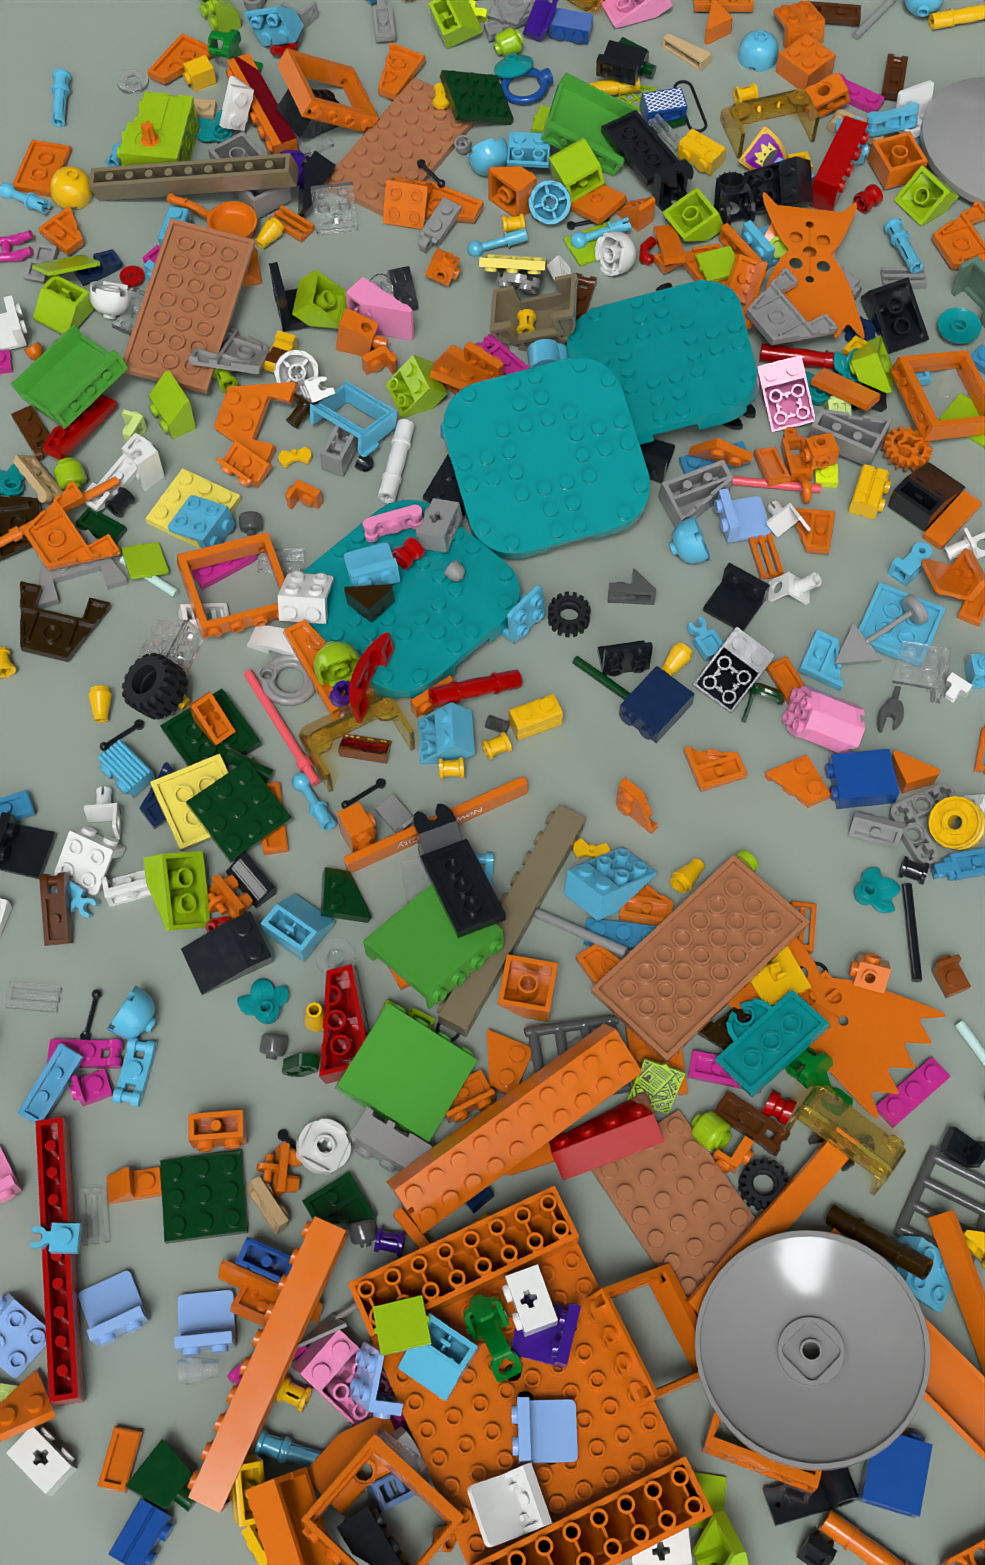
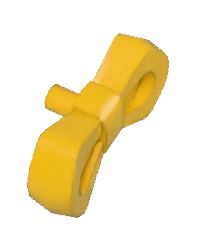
M442 82L436 83L433 86L435 98L432 101V105L436 109L443 110L449 106V101L446 98Z
M305 446L299 450L292 449L291 452L282 450L278 456V462L284 468H288L293 462L298 461L308 465L312 459L310 449Z
M582 838L578 839L573 845V854L577 859L584 857L596 858L610 852L607 843L598 846L594 844L588 845Z

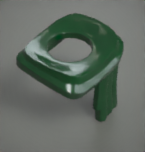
M754 683L749 690V701L741 721L746 722L755 694L772 699L777 702V705L782 706L784 703L783 693L774 687L762 683Z

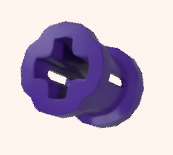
M342 680L334 685L329 695L332 705L342 708L349 704L350 682ZM340 691L345 692L343 698L339 696Z
M379 1227L375 1239L374 1252L378 1253L382 1250L396 1253L397 1257H402L406 1232L398 1234L384 1231L382 1227Z

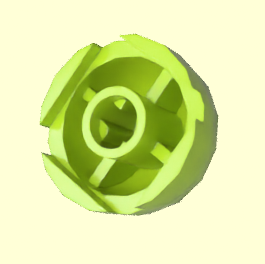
M330 641L317 652L314 658V672L322 686H324V683H329L330 687H334L337 682L342 680L350 682L354 668L361 657L355 647L346 642Z

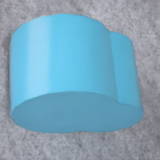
M551 339L537 340L527 348L529 368L569 358L567 346Z

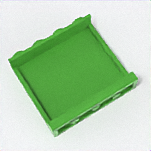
M565 72L557 86L540 140L562 150L584 138L599 161L602 171L614 177L623 165L624 158L601 133V126L632 111L637 110L638 112V109Z
M74 324L13 381L11 386L24 401L66 429L128 369V366L118 352L115 350L108 352L82 335Z
M432 884L363 940L366 956L372 961L378 958L425 997L429 1009L435 1004L441 1003L455 987L461 986L466 977L474 970H479L485 961L493 954L500 952L505 944L503 929L496 924L457 938Z
M388 1003L334 1088L366 1108L368 1106L373 1109V1113L385 1121L391 1120L399 1130L407 1134L412 1133L426 1143H429L478 1060L472 1057L474 1054L469 1049L463 1046L458 1048L450 1043L451 1039L441 1032L436 1034L428 1029L429 1025L419 1018L414 1020L406 1015L407 1011L403 1007Z

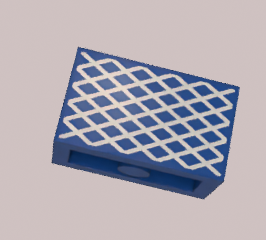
M681 87L642 93L640 111L643 119L649 126L659 125L683 116L686 117L688 106Z

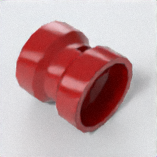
M870 184L864 191H860L854 196L853 202L857 204L856 209L861 213H867L873 206H877L883 201V193L877 185Z
M409 537L404 541L402 547H397L392 551L393 558L396 559L397 564L404 570L409 569L413 565V561L419 560L425 555L423 547L413 537Z
M772 1090L762 1113L768 1117H776L779 1123L786 1126L797 1101L791 1098L785 1101L779 1092Z

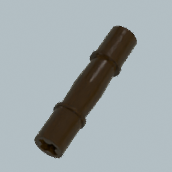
M834 1205L830 1209L826 1217L827 1225L836 1228L849 1239L857 1240L877 1254L893 1261L894 1266L906 1270L921 1280L927 1278L933 1267L932 1259L914 1250L909 1244H902L885 1232L865 1223L862 1217H857L838 1205Z

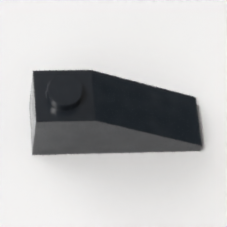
M316 150L311 157L307 155L301 164L303 170L300 174L298 215L304 217L336 167V164Z

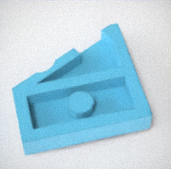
M817 629L798 671L840 691L844 685L840 676L842 665L835 664L840 650L839 639Z

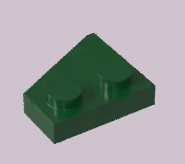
M325 867L322 872L320 916L368 923L371 919V914L350 871Z
M350 1172L302 1200L312 1219L316 1216L331 1224L376 1219L374 1212Z

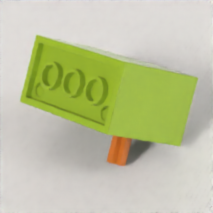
M144 91L142 100H139L138 115H135L134 122H127L126 129L122 131V143L117 148V157L121 160V166L191 161L197 138L196 134L199 130L194 97L178 94L177 96H172L167 93Z

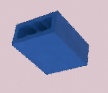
M890 749L831 754L828 764H825L826 778H830L832 785L830 786V798L832 801H835L836 809L893 804L896 802L900 792Z
M908 1433L907 1436L900 1435L885 1450L864 1461L858 1490L859 1499L857 1501L911 1518L920 1517L933 1444L926 1443L923 1436Z

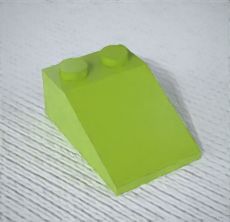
M203 851L164 853L143 857L146 884L166 931L205 928L206 923L210 920V912L207 909L209 902Z

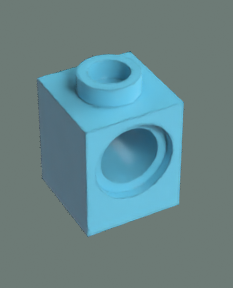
M971 654L964 668L966 680L973 685L972 689L985 688V654Z

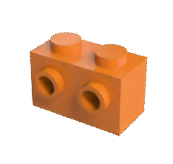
M360 802L337 812L340 833L352 853L376 842L375 836L378 835L374 827L376 822L370 812L366 813Z
M243 1110L188 1114L189 1142L193 1149L197 1148V1151L200 1152L212 1151L213 1147L224 1146L225 1149H238L240 1145L247 1144V1119Z

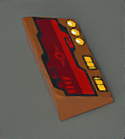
M344 733L338 752L340 757L387 764L392 741Z

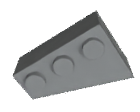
M820 409L811 426L808 438L832 432L840 449L839 455L861 465L867 464L871 466L888 434L892 418L880 420L873 419L870 415L858 417L851 416L848 412Z
M723 459L662 482L658 497L672 524L676 527L683 520L693 516L697 518L714 504V500L717 499L719 490L727 488L728 491L730 490L734 478Z
M368 1106L351 1133L354 1148L357 1149L356 1153L367 1160H370L372 1157L380 1161L379 1165L389 1172H394V1170L400 1172L433 1148V1146L412 1133L407 1134L395 1128L396 1124L391 1120L384 1122L372 1115L374 1110Z

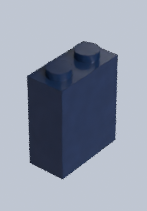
M656 666L620 704L619 716L625 724L632 725L639 730L645 739H651L657 744L692 706L695 693Z

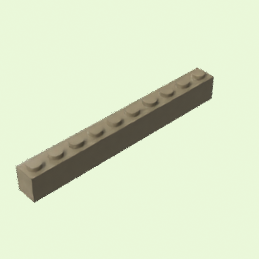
M291 153L91 168L89 188L99 201L162 197L171 193L175 195L287 188L297 187L299 168Z
M560 804L555 812L551 811L545 822L547 827L544 832L539 831L534 840L535 848L532 852L528 851L522 862L524 867L520 873L516 872L510 883L512 887L509 893L504 892L499 902L506 914V920L496 925L503 929L505 943L503 948L497 954L489 957L479 970H474L466 977L461 986L451 990L448 999H444L439 1004L436 1013H438V1022L441 1025L467 1037L504 971L507 954H514L531 924L536 910L540 908L570 855L574 843L583 832L586 817Z

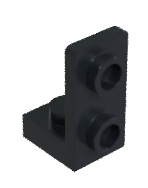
M410 266L388 270L386 274L388 283H391L395 299L403 304H407L413 311L418 310L419 307Z

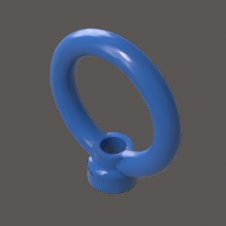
M531 68L527 73L520 76H533L537 78L540 85L537 92L528 96L512 94L508 86L517 77L503 78L501 86L509 102L527 105L540 100L546 94L548 86L552 85L554 81L549 68L542 71Z

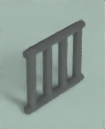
M615 1015L524 1028L525 1037H529L534 1074L544 1067L539 1036L555 1034L558 1056L568 1050L565 1032L580 1030L583 1039L591 1033L592 1028H598L604 1023L617 1030L616 1024H619V1018ZM627 1083L612 1095L630 1092V1083Z
M932 1146L921 1167L893 1234L897 1237L902 1235L922 1237L938 1248L934 1238L909 1226L914 1212L927 1218L941 1214V1212L919 1202L925 1188L981 1215L976 1229L959 1222L962 1231L973 1230L985 1233V1205L929 1178L935 1164L985 1188V1176L939 1154V1149ZM971 1255L973 1261H975L976 1257Z

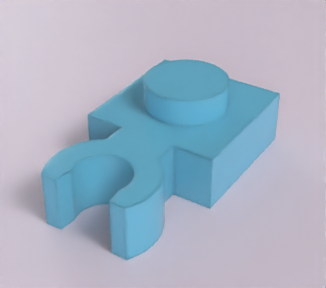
M699 617L696 622L700 628H696L692 622L688 623L686 628L691 635L696 636L692 643L703 659L707 661L713 657L723 641L714 628L708 631L705 619Z
M70 880L68 886L70 912H75L79 908L82 916L92 917L93 914L87 910V905L91 903L94 906H98L100 904L99 901L95 898H85L84 895L87 890Z
M52 1223L51 1231H46L40 1226L32 1228L31 1231L33 1233L42 1234V1239L39 1242H30V1247L33 1249L41 1250L49 1245V1252L51 1254H79L82 1225L80 1223Z

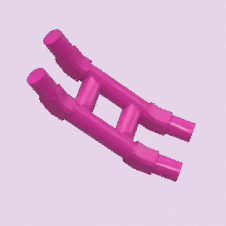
M28 230L23 233L0 237V246H2L0 262H19L33 255L34 251L30 246L22 250L11 251V245H20L34 237L32 231Z

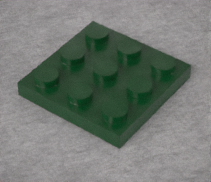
M454 70L441 71L440 79L455 120L512 124L514 118L497 75Z
M223 689L212 695L236 732L218 745H214L195 723L190 708L160 725L161 730L187 767L217 754L221 755L227 767L231 765L225 761V756L229 749H234L243 755H247L262 746L259 738Z
M248 760L186 801L188 808L230 863L292 820Z
M241 1150L160 1160L164 1242L166 1244L248 1233Z

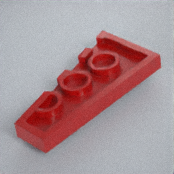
M101 394L66 429L61 426L54 427L42 446L44 453L59 460L66 458L117 408L116 400Z

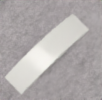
M134 433L121 448L123 455L98 484L92 482L86 491L115 476L119 480L120 485L84 503L85 505L98 512L106 507L105 502L107 500H111L118 493L119 487L127 488L138 473L134 460L141 456V453L136 452L134 455L129 456V450L140 442V439L143 438L142 436Z
M265 625L255 627L247 643V647L267 654L274 651L296 657L283 634L284 628Z

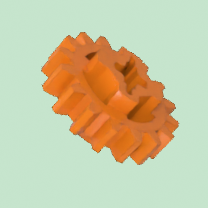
M899 426L897 430L893 428L890 434L886 435L882 449L885 450L883 456L890 457L888 463H896V469L902 466L904 472H907L908 468H911L914 472L918 467L920 468L928 463L933 448L929 447L932 442L923 441L918 429L912 431L911 426H908L904 430L902 426Z

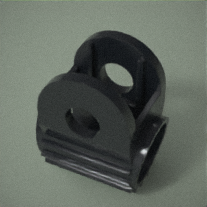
M736 171L724 172L716 178L714 208L720 214L723 225L726 223L731 225V221L745 219L746 222L749 220L753 222L755 220L756 207L752 190L747 184L745 176L741 173H736ZM730 202L736 203L740 211L731 215L732 206Z

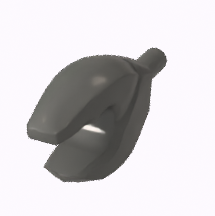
M895 686L893 697L889 698L878 712L877 726L880 733L883 731L887 717H891L894 720L893 730H896L903 721L904 707L902 701L898 700L901 691L900 686Z

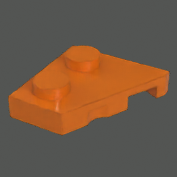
M795 508L811 528L808 532L800 520L794 524L806 553L829 554L835 511Z

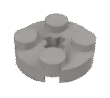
M503 272L502 275L498 273L497 283L499 287L514 286L515 289L524 290V293L536 295L537 290L540 288L541 280L533 277V281H529L527 275Z

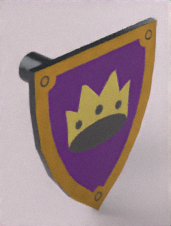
M764 126L738 161L749 170H753L774 163L778 157L785 160L787 155L780 139Z

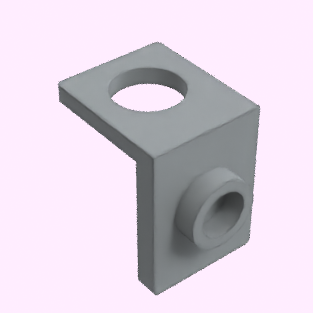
M313 1L302 12L286 2L281 4V7L295 9L304 25L302 31L318 18L316 1ZM313 10L311 18L307 19L309 12Z
M391 794L374 809L394 833L402 831L413 821L414 815L409 813L394 794Z

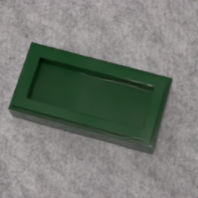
M90 507L75 522L78 528L83 531L89 530L98 539L109 534L115 544L127 532L126 526L99 511L96 512Z

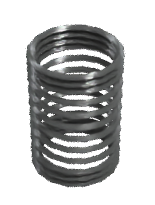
M489 715L485 728H490V730L492 729V731L494 730L499 733L503 731L507 733L510 722Z

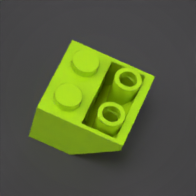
M199 0V11L203 18H207L212 30L229 32L231 29L237 30L241 28L239 11L230 0Z
M433 0L428 3L431 17L447 49L483 33L468 0Z
M584 138L548 157L554 181L561 182L568 189L571 195V203L605 184L601 165Z
M52 275L40 290L33 320L61 335L74 324L78 328L94 310L90 302L89 291L58 275Z
M412 355L386 383V387L402 418L433 409L447 395L442 382L430 378L431 370L434 367L431 360Z

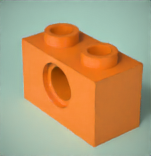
M839 72L829 75L801 91L803 104L813 122L851 102L849 89Z

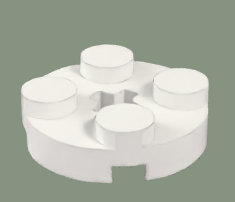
M320 1119L319 1121L307 1124L298 1135L296 1141V1158L305 1168L313 1173L332 1174L340 1169L350 1156L351 1143L346 1136V1130L338 1122L331 1119ZM323 1140L328 1142L327 1147L330 1151L321 1152L317 1142L321 1143Z

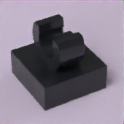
M818 1530L809 1535L800 1547L796 1557L807 1565H830L837 1553V1550L833 1548L834 1541L830 1539L828 1543H825L819 1539L820 1531Z

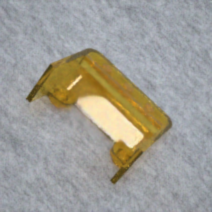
M796 89L729 105L722 109L720 122L737 159L742 156L745 139L742 125L797 113L810 142H815L820 116L809 94L802 89Z
M370 693L367 695L370 705L362 723L356 722L351 706L348 704L305 725L300 730V743L329 792L333 791L331 774L320 755L328 752L332 747L333 741L342 737L344 733L348 734L376 719L380 721L392 720L411 751L415 749L414 731L393 699L380 693Z
M816 1085L811 1090L786 1126V1129L790 1132L799 1120L879 1179L869 1192L873 1196L886 1183L906 1153L904 1142L899 1137L887 1134L839 1099L835 1091L826 1085Z

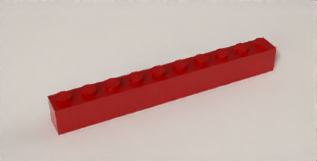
M63 1117L35 1121L40 1227H43L46 1231H51L52 1223H75L70 1128ZM49 1245L42 1249L48 1388L49 1403L57 1407L85 1402L80 1302L78 1298L77 1254H51L49 1252Z

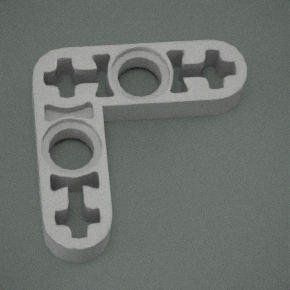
M947 783L935 785L895 803L888 816L889 820L903 824L906 822L907 825L904 827L901 840L913 860L921 864L929 863V868L936 863L939 852L921 824L920 819L929 816L934 806L945 798L940 797L934 802V799L938 797L940 792L948 794V797L956 796L955 789ZM916 801H926L929 808L927 810L918 809ZM897 811L906 814L904 819L902 816H896ZM907 831H917L920 835V839H909V837L907 836ZM923 852L931 855L929 860L927 857H921Z

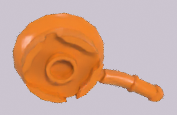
M172 193L166 196L168 203L182 206L185 209L188 208L207 219L208 228L250 239L254 238L258 221L257 215L251 206L243 202H223L208 211L188 198H182Z

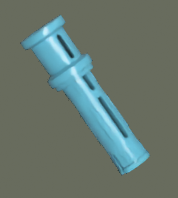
M56 69L53 71L52 76L54 84L51 90L54 94L51 122L56 127H62V125H65L66 97L70 94V87L68 85L71 81V74L65 69Z
M892 218L884 225V231L891 237V244L900 251L909 271L913 274L918 273L922 270L923 264L909 242V233L903 229V223L900 218Z
M262 1429L255 1449V1454L258 1456L263 1454L276 1458L278 1463L281 1464L289 1461L305 1467H309L322 1452L292 1443L293 1440L290 1437L286 1436L283 1439L268 1434L265 1429Z

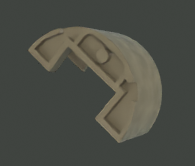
M576 273L555 277V282L560 292L520 299L514 286L494 289L490 333L502 344L508 346L510 343L518 346V350L527 351L531 343L541 339H551L557 343L564 344L568 341V336L571 333L573 334L575 330L578 290ZM524 309L533 310L536 314V321L534 322L535 331L518 334L516 331L517 326H519L517 313Z

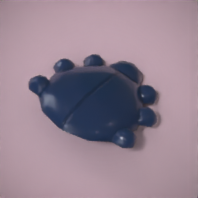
M860 316L865 334L864 340L874 339L876 337L874 324ZM851 326L844 329V332L847 333L845 335L847 342H850L855 335L859 336Z

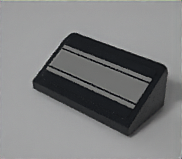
M245 852L225 871L228 876L233 875L239 884L238 888L242 893H248L253 900L252 905L256 909L276 894L274 886Z

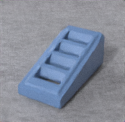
M393 1473L371 1483L366 1488L374 1508L379 1513L416 1495L411 1490L406 1492L402 1481ZM428 1474L429 1484L433 1487V1483ZM393 1480L394 1485L399 1494V1497L395 1498V1495L389 1484V1481ZM381 1485L387 1497V1503H385L381 1491L379 1489V1486Z

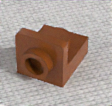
M950 954L942 956L936 960L937 964L931 971L945 998L969 990L971 987L959 965L962 959L959 954L953 957Z

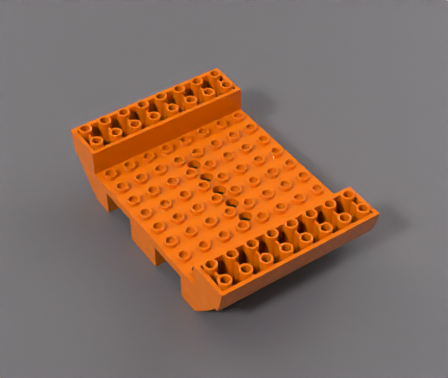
M555 1185L348 1282L372 1343L379 1349L378 1336L374 1333L376 1328L373 1313L374 1306L422 1295L427 1316L430 1313L472 1342L465 1330L466 1324L463 1312L469 1307L470 1298L479 1293L486 1297L496 1296L500 1300L510 1324L503 1327L501 1331L511 1349L516 1330L511 1314L516 1313L513 1302L507 1303L502 1290V1286L506 1285L505 1276L537 1264L553 1304L569 1308L570 1303L581 1306L566 1369L519 1357L522 1366L521 1377L517 1381H509L507 1379L503 1382H497L490 1368L492 1357L484 1340L481 1338L472 1342L478 1346V1353L446 1402L398 1369L406 1351L384 1356L382 1366L396 1399L403 1403L402 1413L420 1451L435 1490L465 1516L462 1524L454 1532V1535L467 1565H617L714 1514L687 1457H681L655 1402L653 1401L640 1408L637 1407L585 1299L600 1290L581 1251L578 1244V1232ZM507 1358L501 1360L502 1364L499 1366V1371L505 1372L508 1366L514 1364L513 1361H508ZM523 1392L530 1393L534 1400H573L576 1404L577 1460L574 1462L555 1463L553 1465L531 1463L552 1524L496 1546L487 1547L483 1541L467 1489L473 1484L505 1474L525 1465L519 1464L518 1456H513L512 1437H518V1425L512 1424L511 1405H517V1397Z

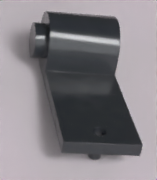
M848 1467L823 1470L818 1489L812 1494L785 1483L763 1490L775 1526L829 1511L830 1509H836L859 1499Z

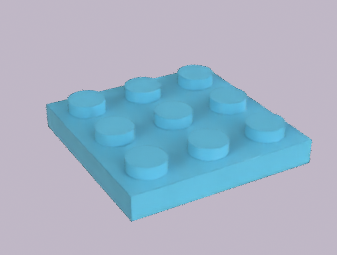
M879 582L858 629L865 639L905 613L902 599L909 593ZM917 597L927 611L928 621L923 625H917L907 618L871 642L870 645L877 652L921 669L946 608Z

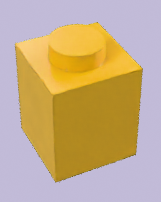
M206 55L183 63L185 73H183L184 81L192 87L194 92L217 84L214 67Z

